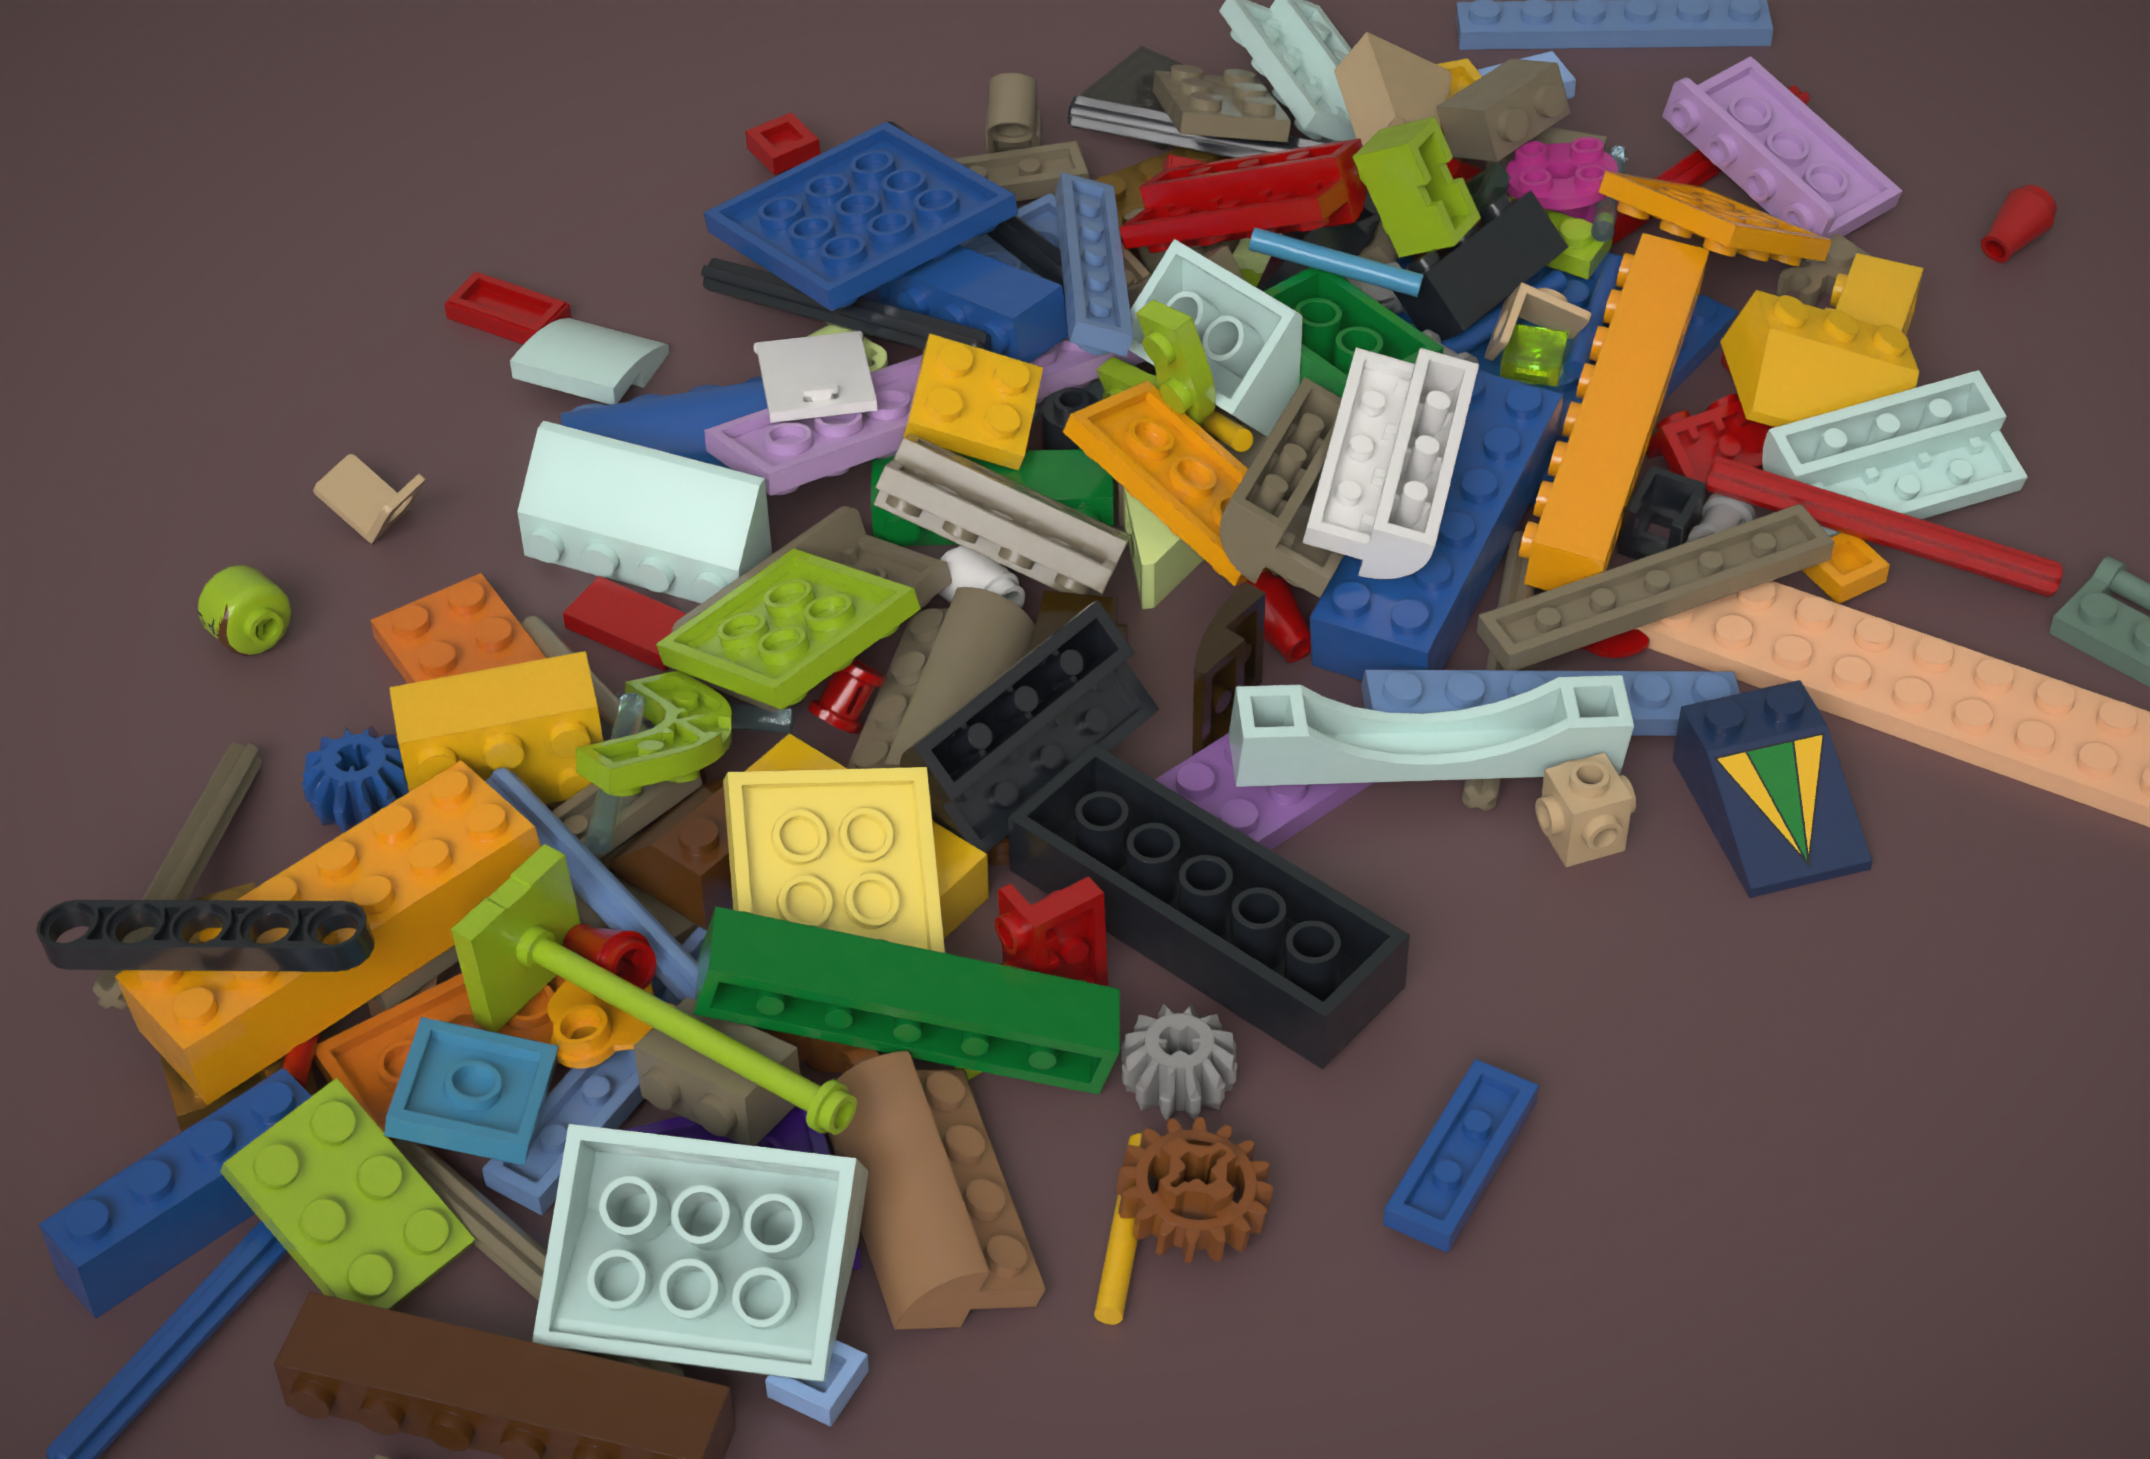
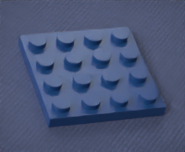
M884 122L703 214L707 230L710 234L830 311H833L837 308L853 304L857 301L858 297L885 283L901 279L906 272L931 259L947 255L952 248L977 235L993 231L998 224L1017 215L1018 210L1015 194L890 123Z

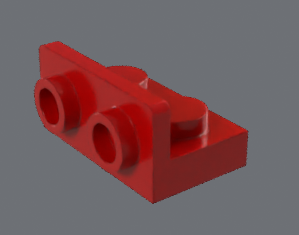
M1731 394L1713 402L1707 407L1705 412L1690 416L1689 412L1684 410L1661 420L1656 425L1658 431L1651 438L1646 454L1649 459L1663 455L1671 472L1705 483L1710 465L1716 457H1722L1763 470L1762 454L1764 441L1769 429L1775 427L1746 419L1738 394Z
M1089 876L1062 890L1050 893L1044 899L1032 905L1028 903L1011 883L997 890L999 917L995 918V929L1002 944L1003 963L1000 965L1014 966L1025 970L1108 986L1104 892Z

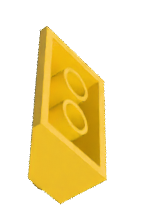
M1756 290L1720 341L1746 419L1773 427H1779L1916 388L1919 376V369L1910 349L1909 341L1905 334L1897 328L1886 324L1878 326L1857 320L1840 310L1827 311L1806 305L1788 295L1779 297Z

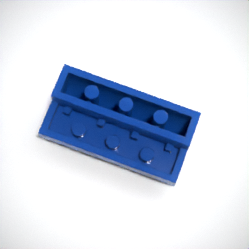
M757 376L747 380L745 383L722 387L719 385H702L694 387L685 393L667 396L646 394L635 397L630 402L612 405L585 404L574 408L572 411L561 413L559 418L562 426L731 469L706 451L704 430L767 409L762 377Z

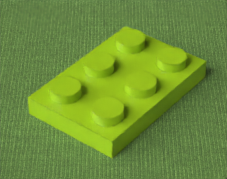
M336 1078L225 1161L220 1173L324 1295L393 1310L470 1249L476 1239L393 1142L384 1136L385 1133Z

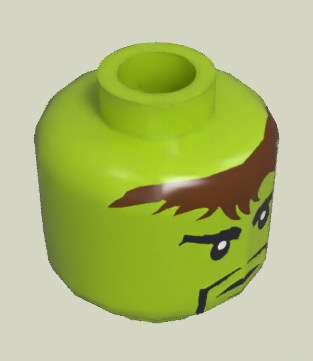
M237 565L227 567L216 573L205 584L199 597L197 612L202 626L226 648L236 654L251 656L261 654L279 642L290 624L292 608L288 596L262 572L249 566Z

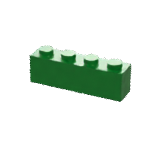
M1082 449L1026 451L1019 471L953 452L1114 527L1113 477L1097 462L1090 459ZM895 455L888 458L872 459L871 515L873 537L899 546L959 545L873 505L880 491L875 487L885 465L891 462Z

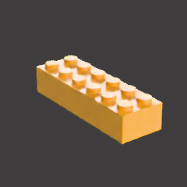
M460 760L237 899L257 901H347L357 904L363 908L375 938L374 950L370 957L359 966L338 972L123 970L115 975V978L138 1030L200 1098L209 1105L288 1054L297 1045L308 1041L453 947L454 941L451 929L483 899L488 898L506 882L511 874L541 847L536 828ZM211 927L201 930L191 937L189 943L200 944L214 939L219 935L222 928ZM282 927L273 928L261 934L255 943L271 944L283 938L289 929ZM342 928L325 937L322 943L329 945L340 944L350 939L355 934L356 929Z

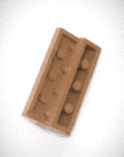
M899 1051L865 1060L843 1073L836 1080L845 1084L848 1087L849 1093L856 1097L857 1107L852 1121L843 1132L837 1135L828 1132L835 1156L856 1158L869 1171L860 1229L894 1330L961 1328L970 1309L1036 1307L1046 1288L964 1071L916 1070L910 1052Z

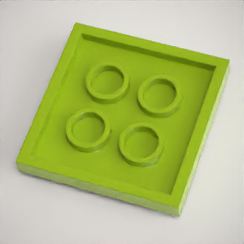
M793 548L659 641L656 646L663 665L783 710L787 706L794 705L804 699L810 689L832 673L848 667L857 655L879 639L886 638L895 633L901 623L917 613L921 608L915 589Z

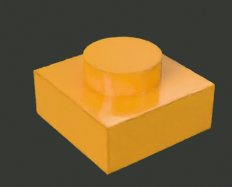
M1840 533L1831 537L1834 541L1831 560L1802 570L1836 603L1841 604L1886 583L1890 564L1864 540Z

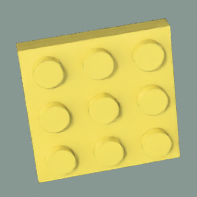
M927 767L727 772L723 785L733 910L945 953Z

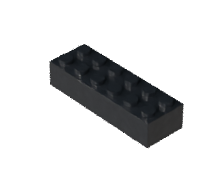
M1095 743L1089 746L1008 817L1010 871L1048 895L1089 876L1104 892L1105 927L1107 933L1322 1070L1405 988L1410 939L1408 933Z

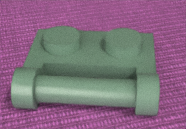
M2107 556L2099 564L2093 577L2053 616L2049 634L2150 687V617L2111 597L2115 593L2150 611V583L2127 572V565L2112 556Z

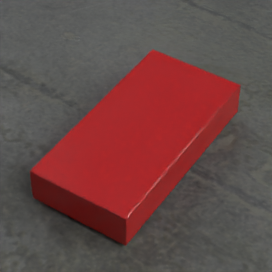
M477 271L444 303L447 319L522 345L548 324L563 318L572 319L570 303Z
M598 576L563 612L566 629L666 672L670 667L663 665L656 644L671 634L674 623L687 613Z

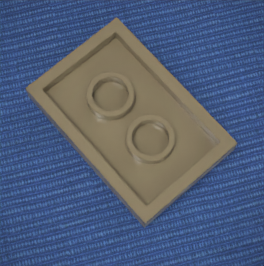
M1190 65L1171 66V72L1155 70L1153 93L1180 134L1288 142L1291 120L1260 79H1255L1256 74L1241 69H1226L1223 76L1203 74V69Z

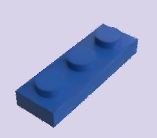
M1475 1059L1385 1206L1383 1225L1449 1253L1537 1103L1539 1085Z

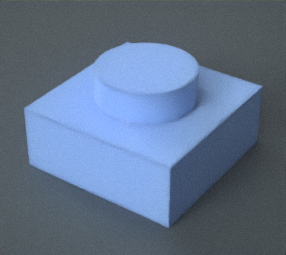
M836 1340L826 1383L769 1375L765 1380L767 1397L831 1427L869 1372L868 1354Z

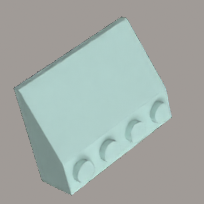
M568 1124L532 1342L566 1350L826 1383L858 1246L869 1171L856 1158Z

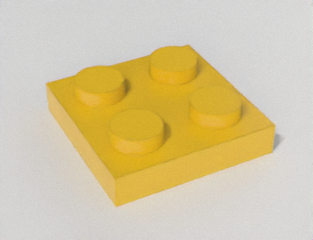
M929 334L923 351L903 437L912 433L944 449L1019 471L1026 452L1043 367Z

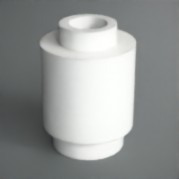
M964 546L953 548L941 557L940 560L947 562L952 583L938 594L951 603L957 587H973L1004 596L1022 609L1025 601V591L1019 586L1017 576L1000 563Z

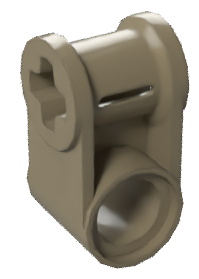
M1002 73L992 77L988 83L986 153L1042 146V110L1038 105V91L1035 79L1021 73Z

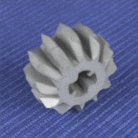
M1163 1003L1157 1019L1144 1015L1138 1016L1137 1023L1134 1025V1032L1125 1034V1041H1123L1121 1046V1061L1124 1063L1122 1064V1082L1125 1085L1126 1092L1135 1093V1099L1139 1104L1140 1111L1160 1106V1112L1167 1122V1119L1175 1111H1185L1195 1121L1201 1112V1105L1212 1109H1220L1221 1103L1225 1099V1092L1233 1090V1084L1237 1080V1063L1235 1062L1236 1043L1233 1040V1033L1222 1031V1024L1219 1021L1218 1014L1198 1018L1192 1003L1184 1013L1174 1014Z

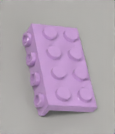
M1751 56L1698 85L1685 77L1675 82L1672 87L1662 117L1770 215L1830 238L1837 233L1844 237L1896 207L1903 190Z

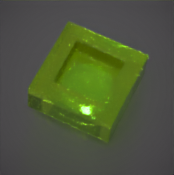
M1515 324L1510 341L1504 348L1500 377L1528 384L1558 387L1567 349L1568 332Z

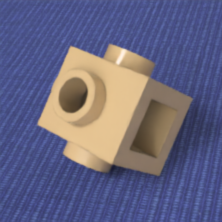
M1601 753L1579 760H1569L1558 766L1545 769L1542 796L1536 800L1535 805L1536 815L1542 831L1548 837L1565 867L1625 851L1630 815L1636 809V797L1629 779L1624 775L1619 776L1606 754Z

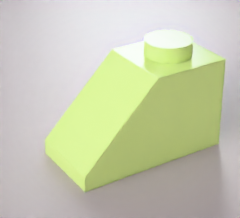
M1123 487L1124 531L1131 535L1127 544L1142 609L1155 608L1204 559L1185 541L1173 534L1165 523L1138 499L1132 497Z

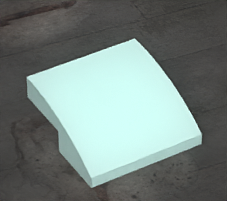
M563 318L548 324L534 334L511 358L510 365L512 378L612 405L618 404L631 385L644 388L670 352L669 344L571 318Z

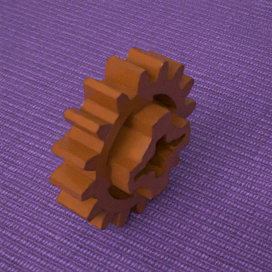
M1196 1117L1192 1130H1183L1175 1118L1167 1119L1164 1136H1160L1156 1131L1147 1127L1142 1131L1140 1147L1128 1145L1125 1149L1123 1166L1119 1167L1115 1192L1121 1195L1118 1213L1120 1218H1135L1132 1236L1136 1240L1146 1238L1151 1234L1158 1238L1155 1253L1160 1256L1167 1253L1173 1245L1182 1248L1184 1263H1192L1196 1250L1206 1249L1214 1262L1222 1261L1226 1243L1234 1249L1243 1252L1247 1249L1250 1233L1261 1234L1273 1194V1185L1266 1183L1270 1168L1268 1161H1252L1255 1143L1251 1139L1237 1145L1230 1141L1232 1127L1227 1124L1214 1134L1206 1132V1123L1204 1118ZM1151 1175L1156 1178L1154 1189L1156 1192L1152 1194L1148 1184ZM1234 1185H1236L1240 1195L1238 1204L1233 1201Z

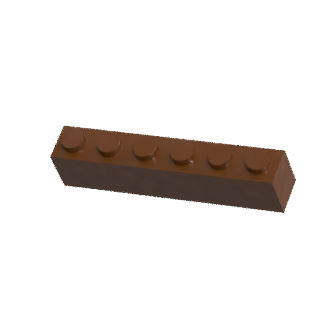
M309 1292L274 1362L286 1406L293 1407L305 1416L317 1419L333 1416L362 1423L368 1429L380 1434L393 1435L401 1432L431 1439L439 1446L452 1451H465L470 1448L500 1455L505 1459H724L736 1430L731 1390L728 1386L314 1292Z

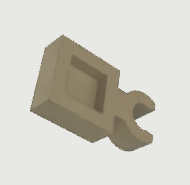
M1837 233L1828 238L1832 240L1825 262L1802 258L1800 266L1783 270L1779 275L1776 294L1782 296L1790 291H1800L1799 301L1815 307L1819 302L1821 294L1827 293L1832 296L1838 273L1849 274L1856 253L1871 255Z

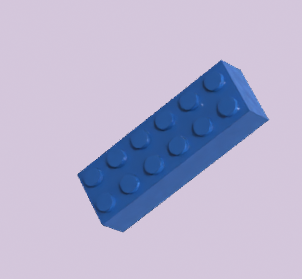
M1477 371L1441 524L1431 558L1420 570L1410 575L1393 579H1373L1358 576L1362 562L1361 559L1344 555L1310 616L1312 666L1361 681L1363 680L1365 670L1445 669L1513 534L1517 530L1549 468L1557 440L1561 441L1563 394Z

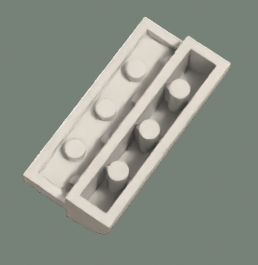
M1360 348L1355 349L1302 543L1361 559L1362 562L1358 576L1367 578H1400L1420 570L1427 564L1435 548L1479 364L1423 348L1419 349L1415 364Z

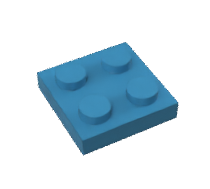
M421 1017L386 1116L384 1136L525 1166L556 1067L559 1046Z

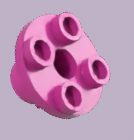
M1581 137L1571 143L1547 145L1539 141H1528L1514 151L1515 157L1508 163L1505 170L1506 189L1514 199L1531 190L1543 209L1553 210L1592 223L1595 216L1596 203L1608 197L1598 192L1605 171L1618 173V166L1613 157L1604 152V143L1598 138Z

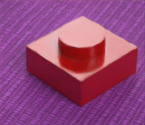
M792 112L745 131L747 149L773 175L788 171L820 155L819 138Z

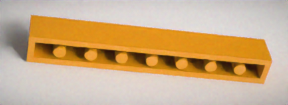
M1642 233L1635 255L1624 253L1616 280V286L1623 289L1622 291L1611 289L1603 316V323L1610 324L1609 328L1598 326L1593 340L1589 359L1597 361L1596 365L1585 363L1579 379L1576 397L1583 399L1582 404L1571 401L1567 411L1562 436L1569 438L1568 443L1557 440L1553 450L1548 476L1555 477L1554 482L1543 480L1538 492L1533 516L1540 517L1541 519L1539 524L1528 521L1522 537L1518 557L1529 559L1524 580L1525 585L1549 591L1607 571L1623 523L1625 508L1630 502L1701 290L1710 250Z

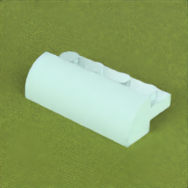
M1226 0L1219 12L1232 28L1230 32L1231 37L1247 49L1253 58L1251 61L1252 66L1260 74L1267 77L1274 87L1272 91L1273 96L1283 105L1287 106L1296 118L1294 120L1296 128L1309 138L1324 143L1356 139L1334 72L1335 68L1352 49L1321 7L1305 0H1275L1270 8L1248 0Z
M1979 370L1769 429L1764 441L1762 454L1764 471L1918 519H1925L2020 491L2028 478L2000 431L2007 416ZM1822 527L1830 538L1841 533Z

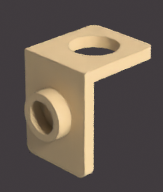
M1521 282L1503 303L1484 358L1493 361L1507 346L1518 317L1566 338L1573 339L1589 323L1592 314L1585 309L1568 303L1566 297L1555 290L1548 288L1536 289Z
M348 454L316 483L313 492L370 544H373L410 509L426 479L419 473L397 493L354 454Z

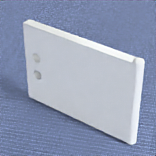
M862 331L754 343V352L758 355L770 423L877 411V399L863 345L864 337Z

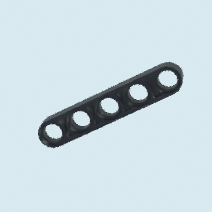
M71 900L57 904L46 911L38 921L36 929L50 963L57 968L67 970L338 972L350 970L362 964L370 957L375 946V938L363 908L347 901ZM81 926L89 927L87 932L76 940L67 943L56 942L60 935L70 929ZM142 927L155 928L149 937L139 942H122L125 936L134 930ZM211 927L222 928L219 935L214 939L200 944L189 943L191 937L201 930ZM282 927L289 929L283 938L271 944L255 943L261 934L273 928ZM342 928L356 929L355 934L350 939L340 944L329 945L322 943L325 937Z

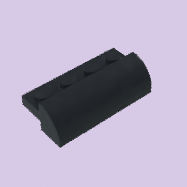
M1097 600L1086 606L909 747L901 756L900 768L927 767L932 812L945 829L987 853L1008 836V817L1089 746L1095 743L1109 752L1160 709L1126 662L1135 653Z

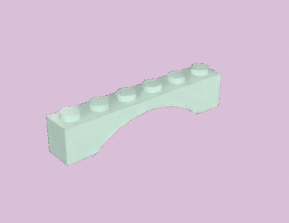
M1622 675L1558 677L1531 691L1496 703L1457 711L1424 714L1389 713L1353 707L1323 697L1303 685L1238 686L1235 690L1229 742L1236 787L1544 777V772L1547 768L1558 766L1569 760H1579L1601 753L1606 754L1619 775L1627 753L1634 723Z

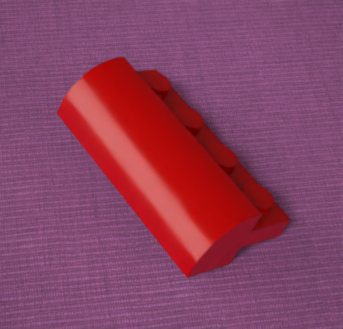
M1361 138L1164 169L1139 187L1145 209L1119 227L1124 248L1147 246L1150 253H1158L1168 250L1174 239L1185 246H1206L1224 241L1251 239L1255 227L1280 234L1294 231L1304 232L1322 227L1354 223L1363 210L1367 194V187L1361 181L1358 168L1353 159V156L1363 147Z

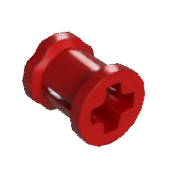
M854 658L848 667L832 674L820 699L812 700L808 710L816 717L838 729L851 734H859L863 726L859 718L875 687H883L887 677L873 667Z

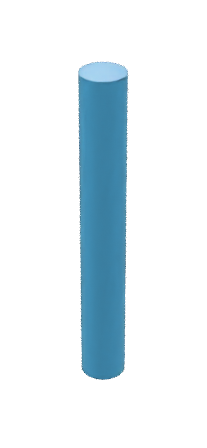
M1256 227L1253 230L1249 244V250L1414 297H1418L1424 277L1420 273Z

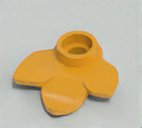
M567 980L555 991L547 1007V1014L554 1025L551 1044L559 1046L557 1061L570 1068L594 1067L607 1060L616 1051L632 1050L634 1045L653 1028ZM650 983L644 991L654 995V990Z

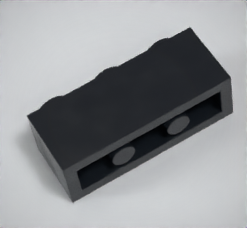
M1531 190L1512 201L1508 199L1506 194L1497 197L1478 211L1481 222L1475 227L1473 226L1455 246L1447 247L1440 254H1438L1436 249L1428 251L1406 267L1409 271L1424 275L1418 297L1396 291L1393 292L1419 331L1423 332L1429 329L1439 335L1441 342L1465 331L1510 295L1521 282L1525 283L1568 248V245Z

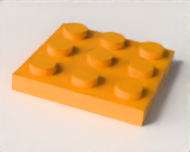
M1605 171L1598 191L1619 201L1616 208L1617 211L1642 220H1649V217L1652 216L1661 220L1659 225L1661 230L1685 238H1692L1694 234L1704 238L1702 245L1704 248L1730 257H1735L1736 253L1759 261L1768 262L1770 257L1785 264L1800 266L1802 258L1825 262L1832 243L1831 239L1704 187Z

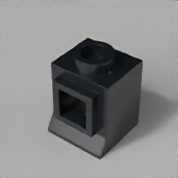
M1651 465L1625 508L1618 553L1639 560L1685 544L1692 528L1701 522L1702 509L1707 492L1705 483ZM1652 523L1670 529L1668 539L1647 531Z

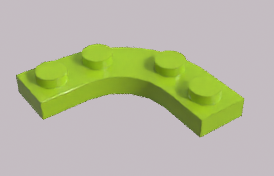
M1153 299L1137 311L1136 316L1144 334L1142 340L1143 348L1154 362L1156 375L1149 374L1112 356L1096 369L1105 391L1102 399L1104 400L1148 380L1160 391L1166 404L1176 413L1187 414L1194 422L1201 426L1204 424L1205 418L1214 412L1216 390L1210 365L1193 318Z
M679 670L625 682V705L650 720L651 724L655 727L634 735L576 748V773L601 788L604 793L621 797L638 794L642 791V786L663 781L683 783L696 780L700 776V769L717 761L729 749L732 741L731 707L727 700L714 689Z

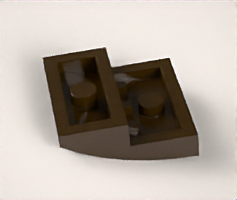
M1247 582L1227 599L1213 617L1201 639L1194 665L1192 756L1229 733L1236 687L1258 686L1262 683L1266 593Z

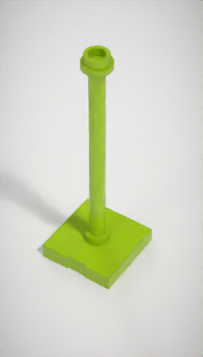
M546 844L542 845L511 874L506 882L488 898L483 899L451 929L474 1021L491 1032L496 1033L558 975L807 1112L806 1122L808 1127L820 1134L826 1132L833 1135L840 1134L848 1127L854 1117L857 1100L855 1096L849 1093L848 1087L845 1084L832 1079L820 1086L563 947V940L567 932L575 925L581 924L566 856Z

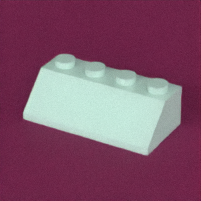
M543 421L538 427L517 511L525 556L702 604L772 555L765 478Z

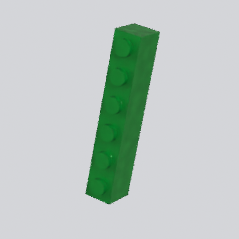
M715 906L700 950L693 1015L884 1053L909 1051L911 1058L1099 1095L1119 1054L1120 989Z

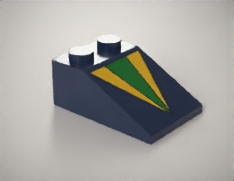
M1801 680L1681 706L1672 760L1749 898L1871 870L1872 858L1827 723Z

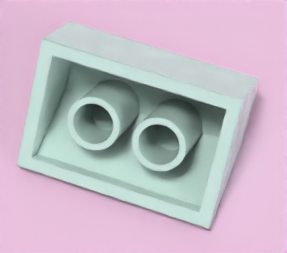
M1174 239L1130 309L1133 339L1129 350L1154 366V362L1143 348L1142 340L1144 334L1136 316V312L1154 299L1191 316L1213 375L1216 405L1267 437L1300 386L1303 316Z

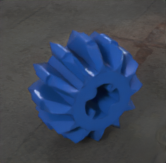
M373 726L368 727L361 734H352L345 727L341 738L335 740L321 737L319 751L305 754L306 764L304 766L305 772L303 773L304 781L302 782L305 800L310 802L311 809H314L315 815L319 817L322 825L336 823L343 833L409 793L399 744L395 735L390 734L380 737Z

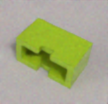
M1435 116L1380 129L1353 156L1358 168L1359 177L1367 187L1380 215L1382 226L1390 237L1399 258L1428 252L1433 249L1438 250L1455 246L1481 218L1463 177L1453 179L1446 163L1453 158V155Z

